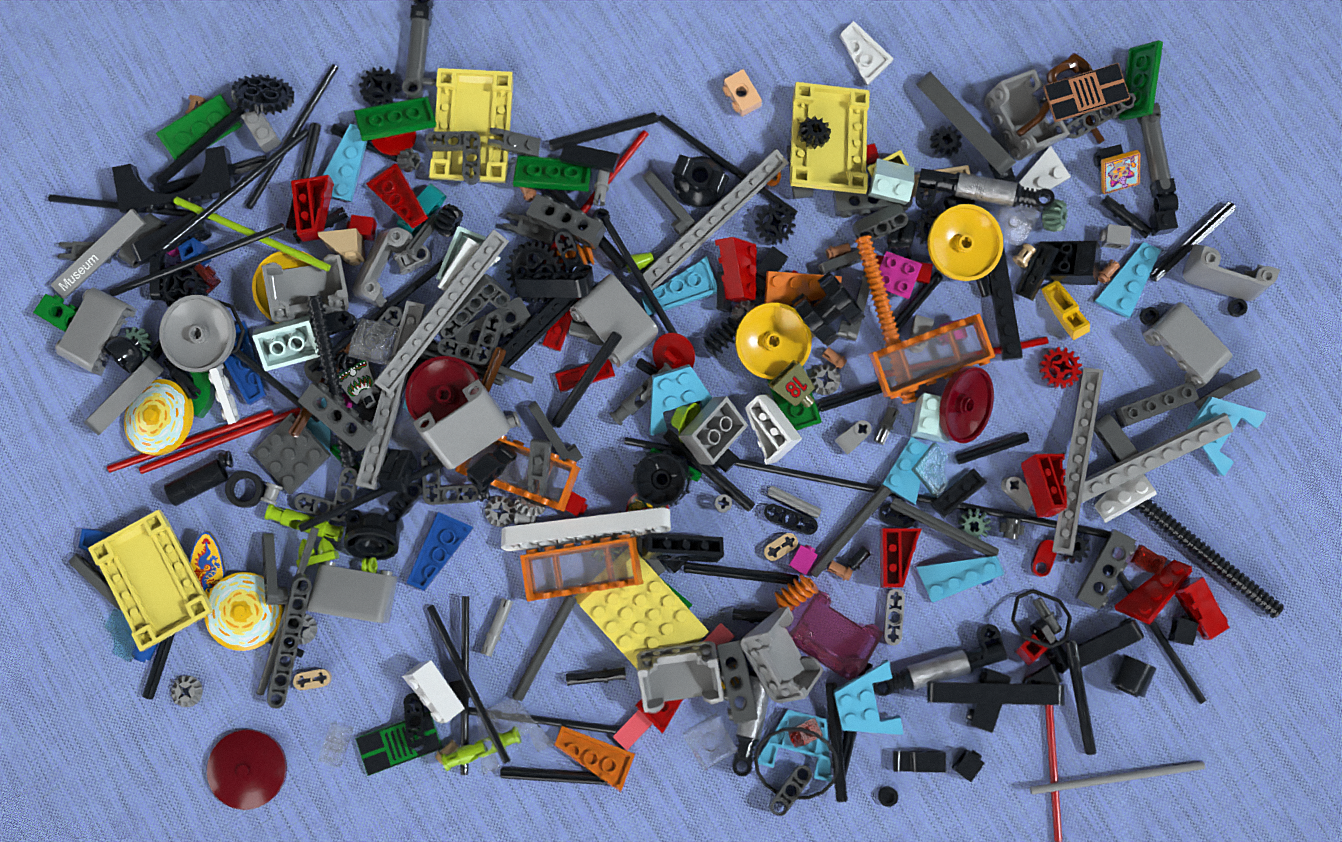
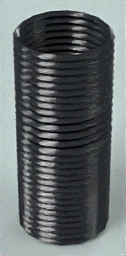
M215 459L181 476V478L179 477L165 484L164 491L172 505L179 506L189 499L228 481V475L226 470L221 468L219 460Z

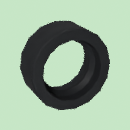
M239 471L228 479L225 485V493L227 499L232 504L242 508H251L262 501L260 498L264 496L265 485L257 474L249 471ZM243 478L251 479L256 485L254 497L247 501L238 499L234 493L236 483Z

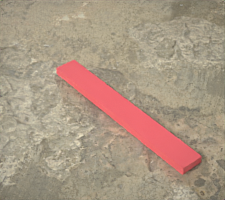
M720 623L704 641L715 643L717 650V645L729 643L735 635ZM638 710L613 738L627 751L653 723Z

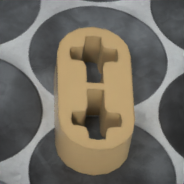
M787 533L767 545L764 549L766 559L770 561L778 560L795 549L798 544L797 537L792 533ZM785 537L794 539L792 547L787 545L783 548L781 546L786 541ZM779 546L781 550L776 552L777 556L775 558L774 556L769 557L767 554L769 553L768 548L772 547V549H775Z
M326 669L298 673L293 679V685L298 690L324 687L331 682L332 675ZM322 672L323 675L327 676V679L322 683L321 680L315 681L314 677L321 676ZM301 676H303L304 679L310 678L311 682L305 683L303 687L302 684L298 683V680H301Z

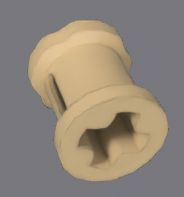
M1024 243L1021 251L1012 259L1018 266L1027 268V263L1034 256L1036 249L1030 244Z

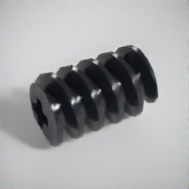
M730 317L726 319L727 323H721L722 329L719 327L715 328L716 334L710 332V338H703L704 347L714 358H718L716 351L721 354L723 353L722 346L727 349L729 348L728 341L732 344L735 343L733 337L736 335L738 323Z

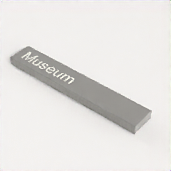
M131 209L64 271L51 286L63 299H66L147 223L134 209Z

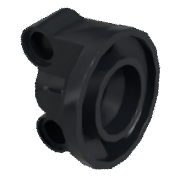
M679 155L671 171L674 175L675 192L679 199L688 206L695 208L709 207L718 202L724 194L725 186L729 179V176L724 173L717 162L704 156L689 158L685 155ZM702 170L708 174V179L699 183L693 180L692 174L695 171Z
M355 509L346 513L345 521L347 525L344 548L348 553L361 559L375 557L377 561L389 559L398 553L400 533L404 528L402 516L398 510H388L384 515L377 513L362 515L359 510Z

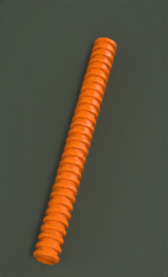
M866 235L857 238L855 243L858 244L856 247L860 250L858 254H861L860 260L863 261L862 266L865 268L863 271L866 272L865 277L868 278L866 282L870 285L868 289H871L870 295L873 296L871 298L872 301L874 300L873 306H876L875 312L878 313L876 317L879 318L878 323H881L880 329L883 330L881 334L885 337L883 341H886L885 346L888 347L902 340H899L900 334H897L898 328L895 327L897 323L893 320L895 316H892L893 311L890 309L892 306L889 305L890 299H887L889 295L885 292L887 288H884L885 282L882 281L883 276L880 274L882 273L879 270L880 264H877L879 260L875 257L877 253H874L875 247H872L874 243L870 240L872 236ZM897 353L889 355L888 358H891L889 362L893 365L891 369H894L893 375L896 376L895 381L898 383L896 385L907 382ZM908 390L901 392L902 396L900 398L903 400L901 403L909 404L917 401L916 391L909 393Z

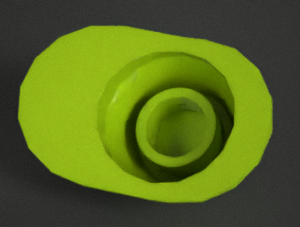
M692 403L691 405L680 406L675 410L671 418V424L679 430V434L701 411L700 405Z

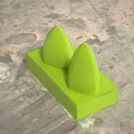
M322 538L318 544V555H316L313 548L307 566L339 559V553L335 551L330 541ZM302 539L299 545V559L296 560L297 568L307 542L305 539Z

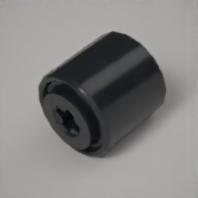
M1122 654L1111 684L1115 685L1116 689L1131 696L1144 698L1157 668Z

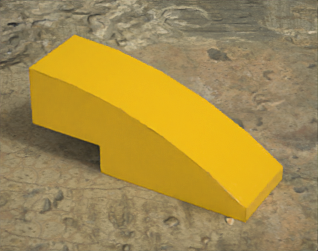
M1054 281L1041 288L1050 308L1072 340L1090 332L1089 321L1079 311V305L1059 281Z

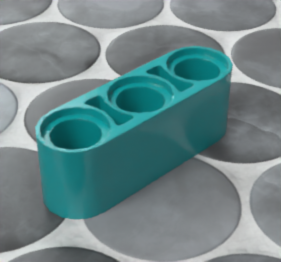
M429 184L417 198L429 218L440 208L447 196L433 184ZM400 217L397 221V226L415 236L427 220L412 229Z

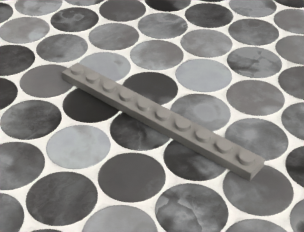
M774 149L642 273L652 291L788 164V161L777 149Z
M492 229L376 378L374 383L388 394L392 393L509 241Z
M406 301L390 360L422 321L426 310L425 304ZM408 372L391 394H388L383 389L381 391L372 423L373 429L377 433L365 448L356 486L372 490L377 488Z
M1086 367L1083 369L1064 480L1067 490V508L1058 515L1053 544V552L1073 555L1103 378V370Z
M1222 413L1085 479L1082 503L1233 432L1228 415Z

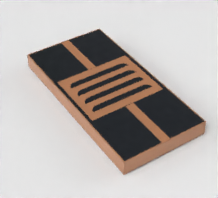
M1119 63L1050 83L1043 87L1054 122L1130 99Z

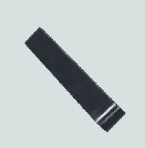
M927 682V702L1065 705L1064 685Z

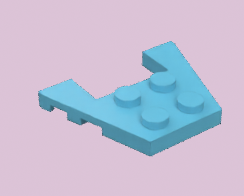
M689 364L652 376V403L649 426L651 436L668 431L663 412L700 401L703 409L712 399V396Z
M1209 396L1187 429L1195 427L1222 413L1228 415L1233 429L1240 419L1253 428H1258L1267 414ZM1231 433L1201 447L1208 455L1207 458L1217 468L1216 471L1222 476L1226 475L1234 461L1219 451Z
M888 660L880 662L881 664L877 667L870 668L860 677L854 678L833 690L842 730L904 734L899 715L879 719L872 684L892 679Z
M787 709L774 730L801 727L817 732L828 741L827 720L825 718ZM786 731L772 736L758 756V764L773 768L778 748L815 756L818 758L813 777L828 782L832 780L828 746L816 736L808 733Z

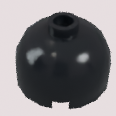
M118 336L103 346L105 352L109 356L111 355L115 359L114 361L128 373L132 374L141 365L143 360V353L140 350L142 345L135 338L130 340L125 336Z

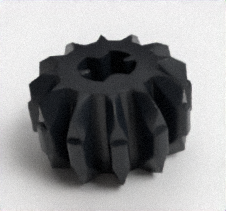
M813 116L812 119L807 117L800 124L798 136L801 137V142H806V148L810 145L814 149L817 146L822 148L829 141L831 129L828 128L829 122L823 123V117L818 120L816 116Z
M950 125L947 130L944 126H941L940 130H934V136L930 138V141L933 142L930 148H936L934 154L940 152L941 158L945 154L950 158L953 153H958V148L962 146V142H960L962 135H956L958 129L951 131Z
M444 205L436 215L433 228L442 236L449 237L454 235V232H456L457 227L460 226L463 220L462 211L455 205Z
M1076 533L1075 548L1077 549L1073 551V555L1064 554L1063 561L1069 559L1070 564H1074L1075 560L1081 563L1082 557H1088L1085 551H1090L1091 548L1086 547L1085 544L1090 541L1088 539L1083 540L1085 536L1083 533L1079 535Z

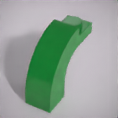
M210 371L190 372L194 384L201 390V395H198L197 399H192L194 414L203 419L214 403L216 388L209 380L208 374Z

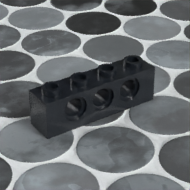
M648 533L642 540V559L717 563L724 556L723 537Z

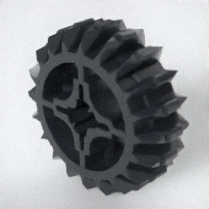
M194 265L163 277V283L159 284L163 288L159 291L163 295L161 299L170 307L180 296H209L206 291L211 289V287L207 285L210 282L209 278H207V272L204 271L202 266ZM192 273V275H190V276H188V275H187L186 277L183 276V275H185V274Z

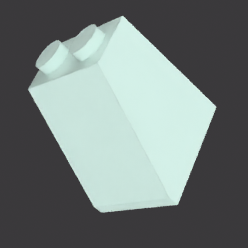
M877 158L868 196L903 205L907 204L910 201L914 185V167Z
M924 393L918 398L910 437L945 444L949 443V439L942 431L939 418L942 396Z

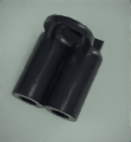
M908 220L904 227L888 234L887 245L889 249L892 248L893 254L898 255L896 248L899 250L900 248H906L908 256L904 258L911 259L912 251L910 246L913 244L916 223L914 221Z

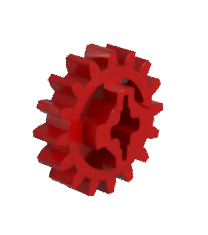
M1057 347L1055 352L1052 349L1049 350V355L1045 354L1042 357L1045 361L1039 363V365L1043 366L1039 370L1040 373H1044L1042 380L1047 378V385L1053 383L1055 389L1059 385L1061 389L1066 388V384L1069 387L1072 386L1073 381L1077 382L1079 380L1076 375L1082 374V371L1078 370L1082 364L1077 363L1080 357L1074 358V351L1068 353L1066 347L1062 351L1060 347ZM1059 356L1057 361H1050L1053 357ZM1058 365H1061V368L1064 369L1062 372H1060V368L1057 367ZM1064 375H1071L1067 380H1062Z

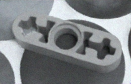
M891 589L886 595L883 639L888 645L893 646L901 642L903 632L905 595L900 589ZM895 592L900 596V600L896 602V606H900V610L897 608L889 609V605L894 606V600L890 596L894 595ZM892 611L899 614V620L896 623H892L889 620V614ZM888 624L891 626L899 625V629L894 628V634L898 635L894 642H891V639L888 638V634L892 633V628H888Z

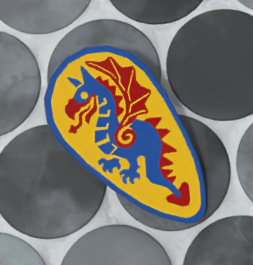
M204 531L193 546L189 562L208 596L214 585L226 577V571L217 540L211 532Z

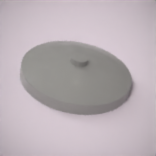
M190 295L177 300L167 309L160 324L159 338L163 352L175 366L189 372H207L212 368L220 366L229 357L235 344L236 329L230 312L222 303L208 296Z

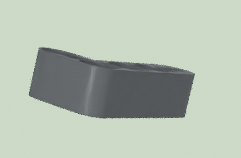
M483 274L439 332L444 338H453L488 302L502 309L509 305L510 296L505 288L488 274Z

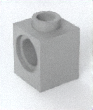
M1108 224L1100 232L1102 247L1126 249L1130 245L1131 227Z

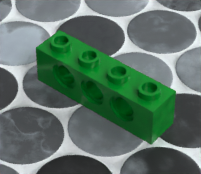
M45 294L33 313L66 332L79 308L72 304H69V306L63 303L65 300L56 294L53 297ZM62 309V315L58 317V311Z

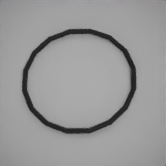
M801 727L781 728L768 734L758 744L754 756L756 774L763 785L775 794L777 790L767 784L759 772L758 756L761 747L770 737L786 731H801L816 736L828 746L835 762V772L832 780L823 790L809 796H799L796 800H807L822 795L835 783L839 771L838 756L830 742L817 732Z

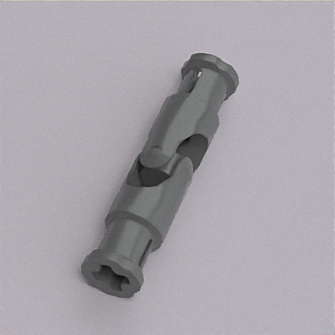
M665 362L664 367L656 374L672 370V367ZM655 373L621 402V406L614 412L611 411L609 413L618 425L621 426L622 422L630 414L633 415L650 400L652 376L656 375ZM639 395L641 400L635 401L636 396Z

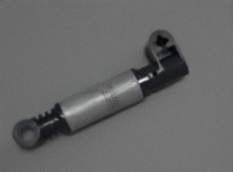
M922 168L915 198L917 206L921 209L930 208L935 201L936 191L951 193L952 196L981 200L982 202L986 201L1003 206L1007 205L1009 207L1023 204L1022 206L1025 207L1027 205L1030 208V205H1032V208H1035L1037 211L1046 212L1051 209L1055 195L1047 188L1034 191V188H1031V190L1028 187L1024 189L1020 183L960 172L952 174ZM924 188L932 189L928 191L927 200H923ZM1045 197L1048 199L1049 202L1043 204L1040 202L1039 198Z
M992 624L980 626L976 632L980 646L978 648L957 650L950 654H945V656H938L905 666L903 670H900V673L898 671L895 674L891 673L892 679L884 680L887 685L884 692L878 690L877 685L879 682L872 684L874 694L888 696L895 693V691L899 692V689L903 691L904 688L912 691L927 686V682H943L970 674L974 669L1007 660L1006 650L998 628ZM991 631L992 635L985 637L984 633ZM996 639V643L985 645V641Z
M754 669L749 677L759 719L738 724L736 737L739 744H736L738 749H735L737 754H734L732 769L740 777L747 776L752 770L753 758L751 756H754L755 753L752 752L756 750L753 747L760 742L769 703L768 698H770ZM739 761L747 763V768L744 771L737 770L736 765Z

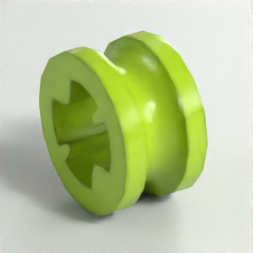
M363 558L361 564L362 571L377 573L378 564L376 558Z

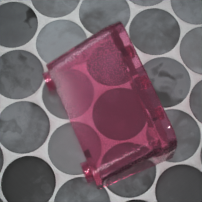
M818 590V593L813 595L789 635L797 648L814 657L841 677L852 680L864 670L884 632L879 630L874 624H866L860 627L830 607L832 603L830 596Z

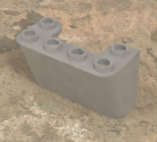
M1035 69L1001 81L984 99V106L988 110L1000 134H1004L1011 156L1018 161L1070 135L1063 120L1050 125L1046 116L1040 123L1021 137L1017 135L1016 131L1034 118L1041 108L1034 93L1043 84ZM1031 77H1032V78L1034 79V81H1035V86H1034V87H1033V86L1031 85V83H1030V78H1031ZM1057 126L1061 128L1062 134L1057 133Z
M1182 302L1174 304L1157 322L1142 334L1150 346L1154 345L1157 347L1162 345L1164 347L1165 353L1178 362L1177 365L1181 370L1187 372L1184 375V382L1192 381L1195 389L1205 386L1233 357L1229 349Z
M479 379L462 390L468 402L439 422H435L430 412L413 422L416 430L446 469L456 468L504 436L510 429V424L500 406ZM474 388H479L476 394L470 395ZM429 421L428 426L425 428L421 427L423 422Z

